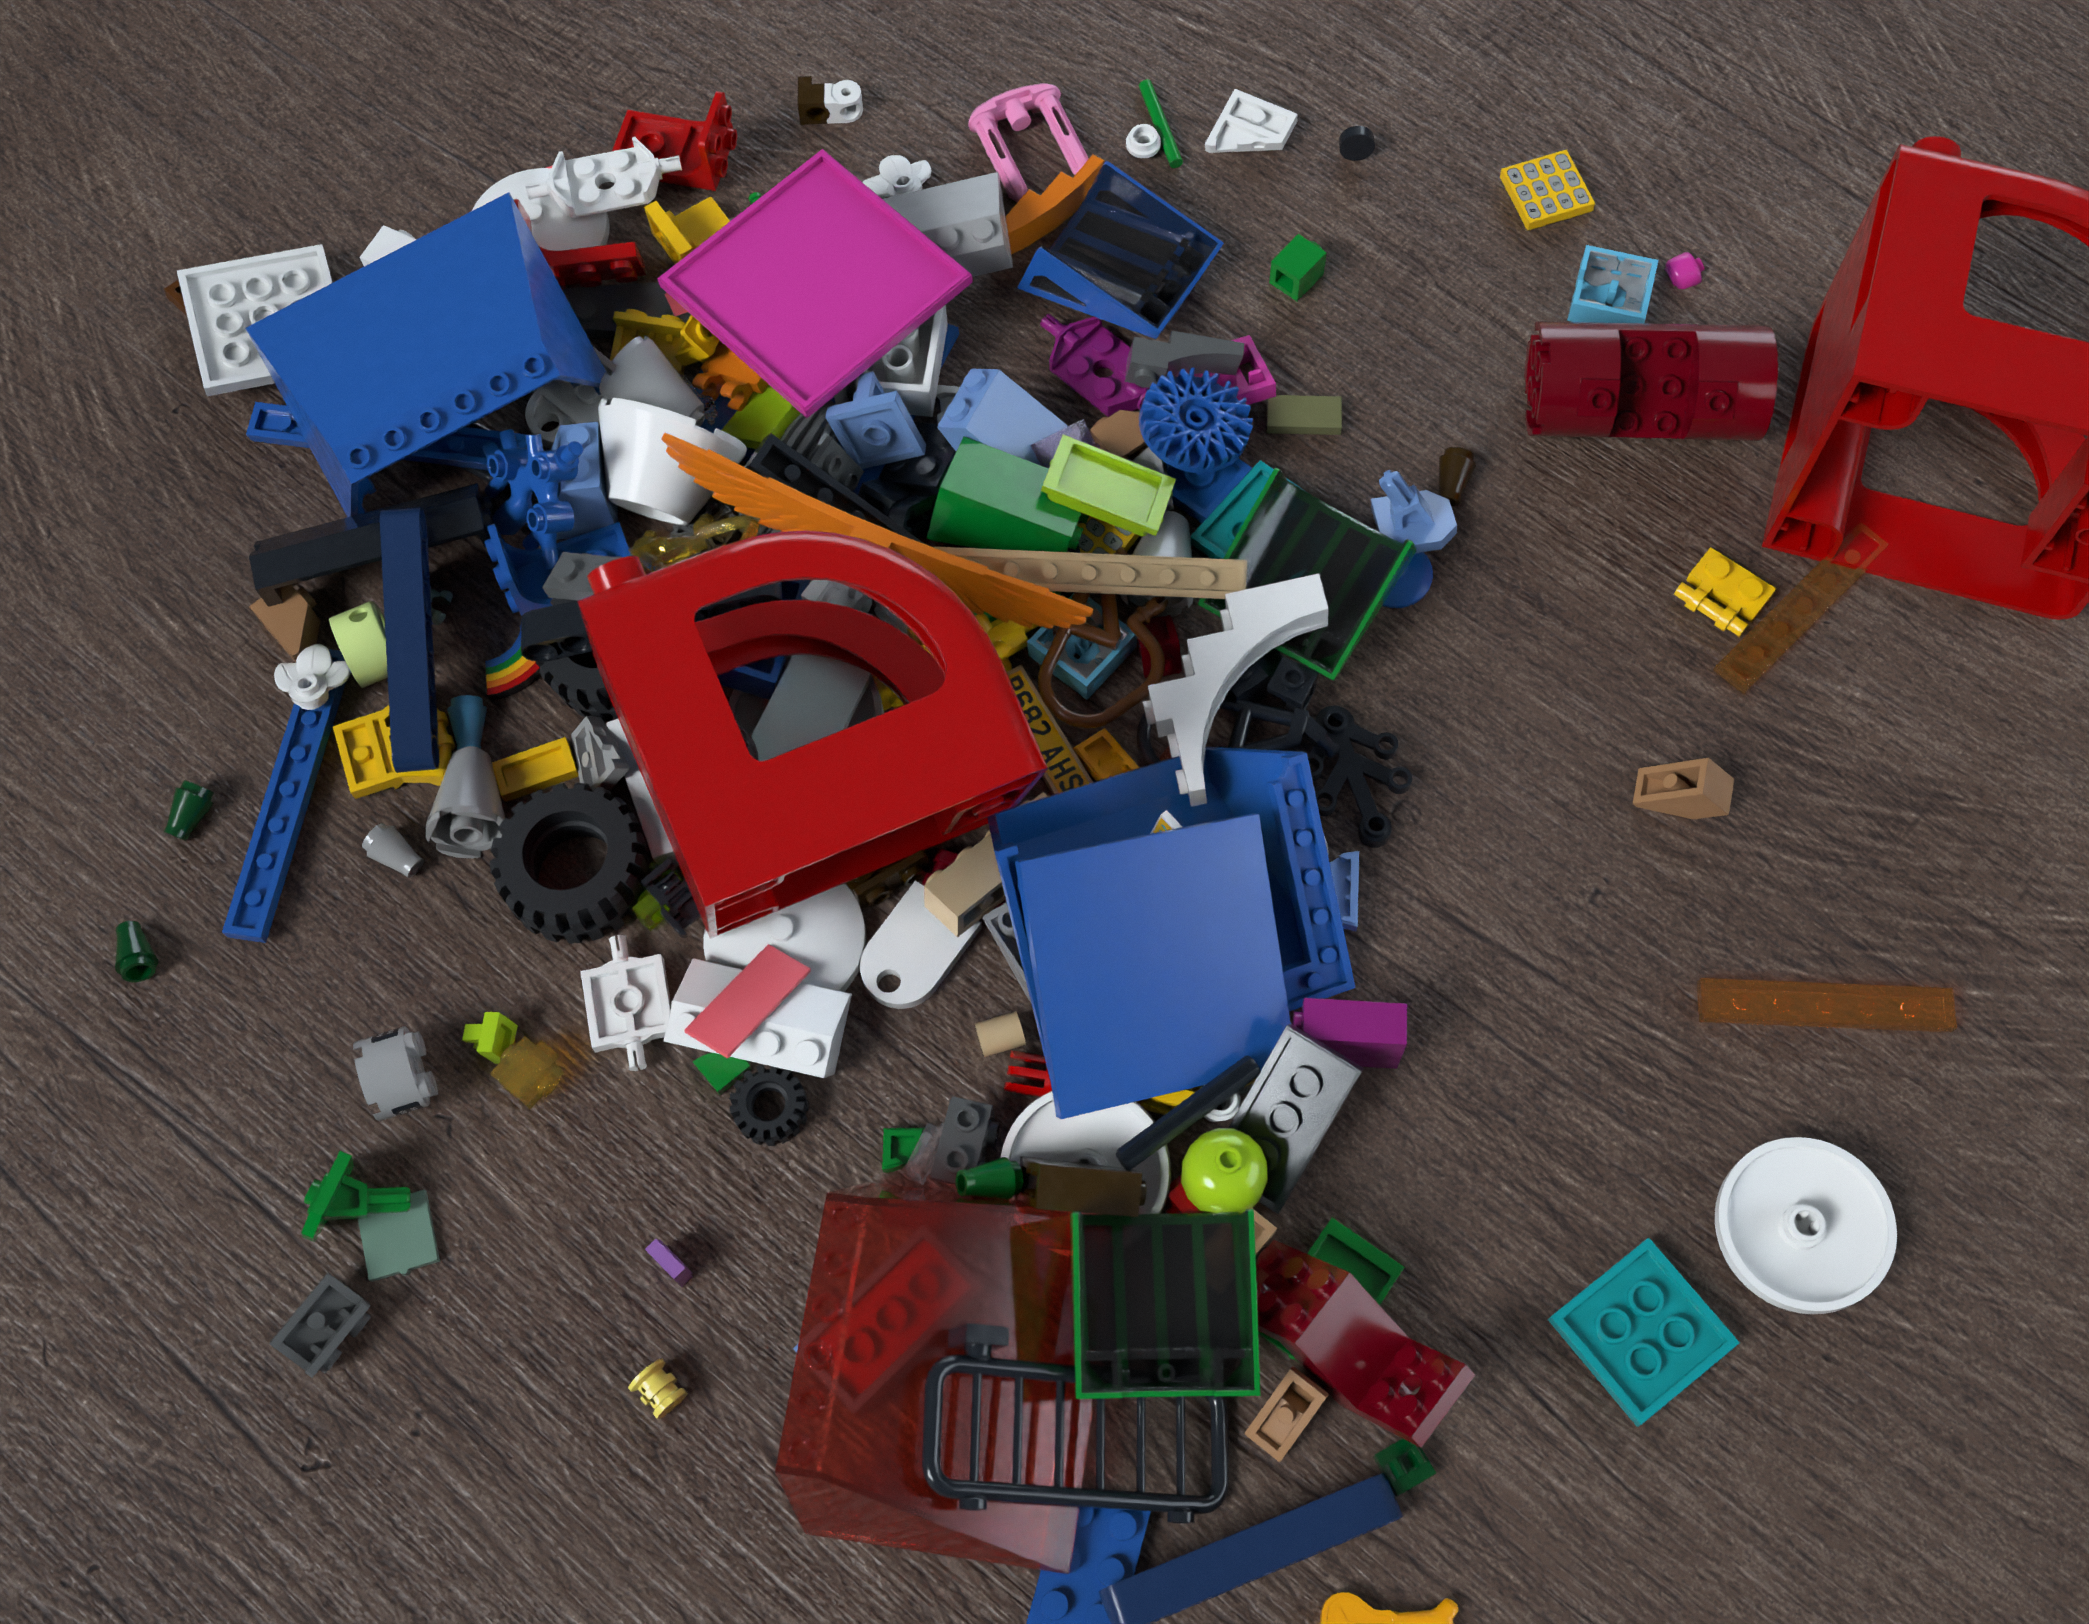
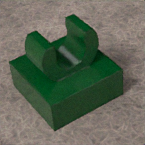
M1405 1439L1397 1441L1373 1456L1380 1471L1385 1473L1396 1497L1436 1474L1423 1449Z

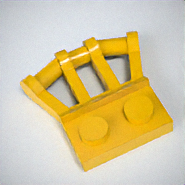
M389 705L381 711L333 726L352 796L358 799L390 787L398 789L403 783H431L440 786L452 751L456 747L453 736L449 735L446 729L449 725L446 713L437 708L439 768L435 770L396 773L391 753Z

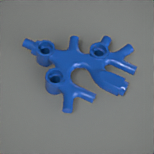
M511 429L504 430L498 434L504 450H500L494 442L487 443L483 447V452L488 458L487 468L489 474L493 477L485 487V493L490 495L491 498H496L508 484H510L511 488L510 498L493 514L494 524L500 534L514 535L527 523L531 532L523 540V547L527 551H534L540 545L544 569H553L558 561L557 533L571 531L575 522L574 511L570 503L565 500L559 501L558 485L560 481L574 480L576 478L579 464L578 457L583 453V447L579 442L572 441L568 445L558 447L557 450L543 451L541 434L525 436L527 448H519L514 431ZM533 491L538 499V504L534 506L532 503Z

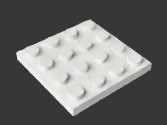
M322 244L177 270L200 374L207 397L275 383L245 328L332 283Z

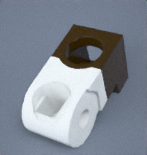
M798 76L797 105L800 125L850 123L862 116V94L860 86L856 82L843 80L836 84H813L812 76Z

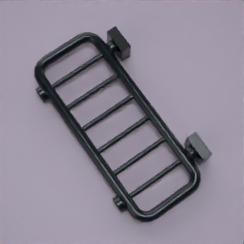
M965 1323L949 1329L948 1348L964 1349V1355L944 1356L936 1361L927 1373L924 1391L922 1469L923 1476L929 1487L938 1495L959 1499V1510L987 1511V1501L1168 1512V1523L1191 1524L1195 1523V1514L1211 1513L1223 1504L1229 1487V1417L1226 1396H1204L1208 1399L1211 1407V1488L1206 1495H1185V1396L1176 1397V1494L1145 1492L1146 1397H1137L1136 1491L1105 1489L1106 1398L1097 1399L1096 1489L1064 1487L1065 1383H1075V1365L993 1358L992 1351L1009 1346V1327ZM1169 1343L1170 1383H1199L1200 1376H1193L1194 1369L1200 1367L1198 1345ZM1156 1347L1151 1348L1152 1367H1157ZM1087 1366V1369L1103 1385L1117 1384L1115 1368ZM1128 1370V1384L1158 1383V1372ZM953 1373L973 1375L969 1480L948 1478L941 1469L943 1385L946 1377ZM982 1375L1015 1378L1012 1483L979 1481ZM1024 1379L1056 1382L1054 1486L1021 1484Z

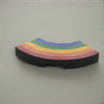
M521 626L518 638L508 651L500 657L485 661L487 696L490 701L516 694L535 682L533 679L540 673V667L536 664V661L528 660L521 654Z

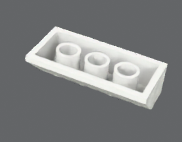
M693 958L672 1000L664 1042L719 1054L686 1034L684 1029L743 969ZM801 982L730 1057L821 1078L834 1075L852 994Z

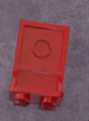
M716 91L705 121H693L627 110L612 151L634 147L632 138L636 137L654 155V158L663 159L679 155L682 171L662 174L663 179L659 180V182L716 191L720 178L726 176L729 152L734 150L737 144V130L733 129L731 122L732 108L730 105H727L725 93Z
M514 199L515 204L517 205L521 215L523 216L528 228L532 233V226L529 215L520 203L519 199ZM635 242L561 251L547 250L539 246L562 290L566 289V285L578 283L582 287H595L601 285L603 280L616 279L620 283L636 281L638 279L637 276L646 275L644 260Z

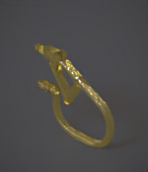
M706 513L705 515H700L693 525L694 536L658 537L656 532L647 530L642 538L637 539L633 547L629 548L628 551L631 556L639 557L642 566H645L651 572H655L681 562L706 549L707 544L704 539L733 530L745 529L740 539L743 540L757 536L760 525L758 520L752 516H733L715 522L714 517Z

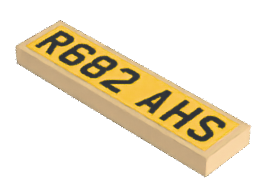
M1020 665L1008 671L1009 679L1047 764L1048 770L1043 774L1042 778L1052 795L1093 783L1023 666Z

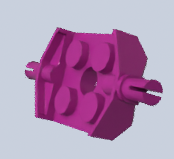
M1047 314L1046 317L1044 316L1040 326L1055 336V344L1049 359V369L1054 375L1107 417H1110L1119 410L1133 411L1137 408L1140 410L1145 394L1150 388L1125 382L1130 347L1102 326V319L1091 317L1070 323L1067 326L1060 323L1051 314ZM1100 368H1108L1113 374L1110 377L1100 378L1094 372Z

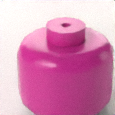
M1688 252L1668 260L1664 269L1673 286H1676L1678 289H1686L1700 284L1702 281L1701 272L1705 270L1699 257L1694 259L1692 254Z

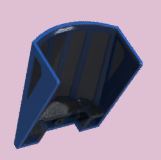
M1106 161L1102 165L1084 201L1049 250L1043 246L1037 249L1017 288L1157 339L1189 296L1224 243L1119 168Z

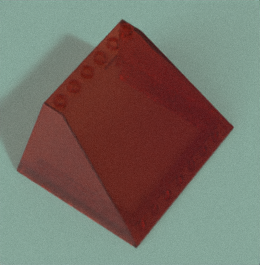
M865 1182L826 1193L775 1474L805 1534L1070 1575L1079 1507L987 1501V1511L959 1510V1499L938 1495L929 1487L924 1478L922 1469L924 1391L927 1373L933 1364L944 1356L964 1355V1349L948 1348V1335L951 1328L965 1323L1009 1327V1346L992 1351L993 1358L1075 1365L1070 1214L1072 1212L1036 1209L1015 1199L1001 1200L976 1196L962 1197L957 1192ZM1078 1212V1214L1107 1215V1214H1094V1213H1082V1212ZM1082 1226L1086 1366L1099 1367L1112 1273L1111 1226ZM950 1374L946 1377L943 1385L941 1469L944 1475L951 1479L969 1480L972 1374ZM982 1375L979 1481L1012 1483L1015 1378ZM1024 1379L1021 1484L1054 1486L1056 1382ZM1065 1383L1063 1486L1082 1488L1094 1399H1076L1075 1383Z

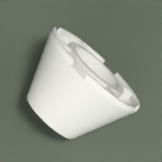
M612 398L611 405H605L606 399H601L598 410L607 499L613 504L629 511L671 524L688 525L714 493L693 482L695 477L681 470L678 467L679 462L667 454L666 449L668 446L661 440L664 433H668L702 449H710L737 464L745 457L747 447L744 443L715 428L713 434L695 425L696 419L632 400Z

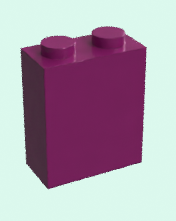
M1304 998L1301 1012L1294 1011L1292 1025L1361 1067L1397 1069L1407 1045V1004Z

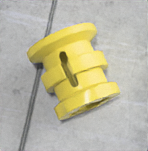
M659 1359L646 1367L628 1386L631 1392L640 1391L642 1394L640 1400L645 1406L651 1405L654 1408L653 1415L657 1419H661L670 1413L688 1394L684 1388L678 1389L674 1384L677 1379L672 1373L666 1374L664 1372L665 1361L663 1359Z

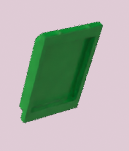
M1334 1218L1330 1219L1307 1253L1310 1256L1350 1272L1379 1305L1405 1268L1389 1257L1387 1253H1383L1354 1233L1351 1228L1345 1227ZM1258 1331L1261 1337L1287 1354L1290 1359L1298 1362L1279 1341Z

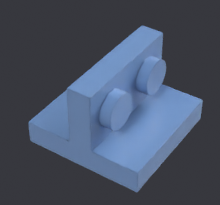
M873 371L859 375L857 391L853 394V401L827 407L826 419L845 452L861 469L925 455L926 443L897 391L885 393Z

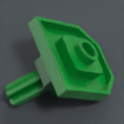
M339 1151L330 1172H326L322 1181L314 1179L305 1196L304 1203L310 1206L307 1210L308 1217L301 1235L303 1238L315 1242L327 1220L367 1218V1214L408 1212L411 1202L410 1189L408 1187L368 1188L367 1184L349 1177L354 1167L352 1155Z

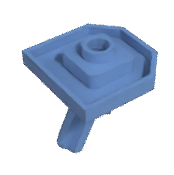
M1387 470L1384 472V477L1379 480V485L1387 496L1371 499V509L1377 531L1404 545L1409 540L1413 541L1416 553L1442 549L1457 534V524L1450 500L1428 490L1418 491L1415 485L1409 487L1398 471L1392 472ZM1381 545L1384 558L1400 556V554Z

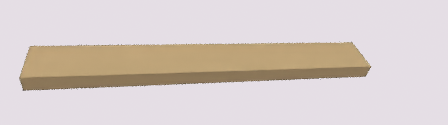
M934 547L949 554L988 566L987 569L1049 588V591L1225 599V594L1246 590L1247 560Z

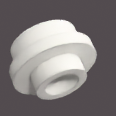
M1140 124L1133 127L1126 138L1128 152L1137 158L1152 157L1157 154L1161 147L1159 134L1154 127L1148 124Z

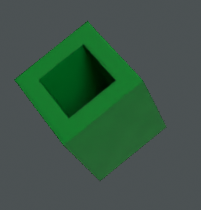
M1297 234L1271 261L1269 283L1298 302L1323 276L1327 252L1316 242L1309 241L1300 234Z

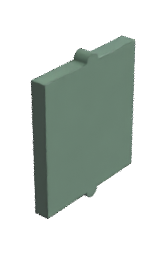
M426 1190L411 1193L410 1209L408 1212L367 1214V1218L358 1219L369 1281L373 1282L400 1273L407 1276L410 1274V1270L440 1262Z

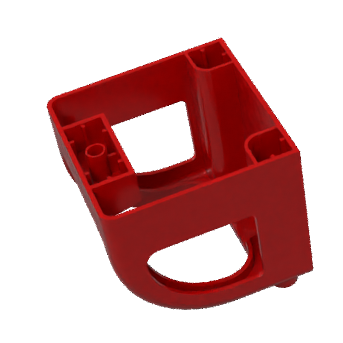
M1926 137L1918 140L1912 146L1900 144L1812 324L1762 547L2048 619L2063 620L2073 618L2089 603V342L1974 316L1964 309L1963 301L1979 219L2001 215L2026 217L2061 229L2089 246V190L2043 175L1962 158L1959 145L1945 137ZM1929 398L1968 407L1981 414L1999 427L2022 452L2034 475L2039 503L2029 515L2028 525H2013L1866 488L1862 484L1861 477L1871 428L1895 430L1911 425L1917 419Z
M817 531L776 532L753 536L723 545L647 575L638 556H627L612 560L597 567L587 575L594 595L577 602L599 673L710 939L903 860L920 850H927L989 824L987 817L1016 807L1048 770L1002 660L975 615L956 593L934 574L913 560L887 547L861 538L837 533ZM794 580H827L853 588L882 604L917 635L930 653L911 637L879 618L847 606L823 601H770L742 607L698 622H694L696 613L704 607L764 585ZM778 656H821L849 663L871 673V675L877 677V679L888 686L904 705L771 759L759 761L753 758L748 751L717 676L760 660Z

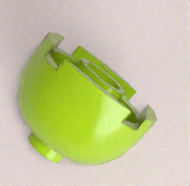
M1217 1128L1203 1133L1189 1146L1182 1161L1181 1184L1187 1198L1198 1210L1204 1213L1223 1214L1241 1212L1251 1209L1259 1202L1267 1184V1161L1261 1147L1248 1134L1232 1128Z

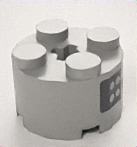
M403 1026L355 1041L353 1044V1050L362 1049L363 1057L354 1060L368 1105L377 1103L381 1111L373 1114L376 1120H386L427 1107L430 1104V1097L438 1095V1088L432 1071L425 1072L421 1056L426 1055V1048L419 1031L413 1033Z

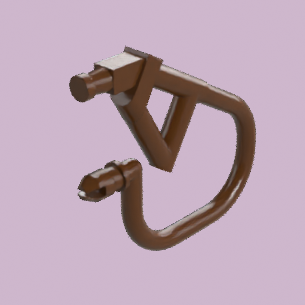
M1123 547L1118 548L1116 552L1113 553L1119 555H1128V553ZM1074 592L1071 600L1086 605L1091 593ZM1094 593L1100 596L1104 630L1087 623L1082 625L1071 624L1070 628H1057L1056 635L1039 670L1038 688L1043 702L1058 719L1071 726L1080 728L1100 727L1111 723L1149 696L1148 685L1160 683L1165 670V657L1158 640L1144 624L1150 623L1153 617H1157L1165 611L1169 603L1168 599L1165 600V596H1155L1142 607H1137L1136 612L1129 616L1126 621L1127 626L1150 654L1151 670L1147 679L1136 689L1099 713L1080 714L1065 707L1053 691L1052 674L1071 635L1114 651L1117 650L1121 640L1115 594Z

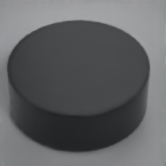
M1353 126L1344 130L1339 137L1341 155L1351 161H1359L1369 157L1375 149L1373 132L1365 126Z

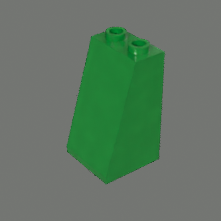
M963 436L940 486L927 539L980 549L1067 552L1068 548L1076 550L1084 529L1079 527L1078 523L1086 524L1089 516L1051 501L1048 498V494L1041 491L1049 468Z

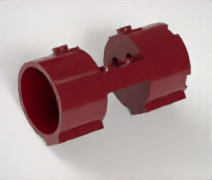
M1535 322V331H1539V335H1531L1530 341H1528L1524 372L1527 405L1531 406V411L1526 410L1525 412L1526 428L1529 436L1760 441L1764 438L1769 428L1775 405L1778 379L1777 344L1775 334L1770 326Z

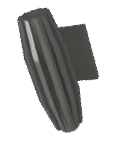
M829 400L808 418L800 413L787 427L780 440L851 491L855 490L864 471L838 444V438L826 419L827 407L836 404ZM739 513L736 519L742 525L739 532L747 538L770 534L773 529L759 524L760 518Z

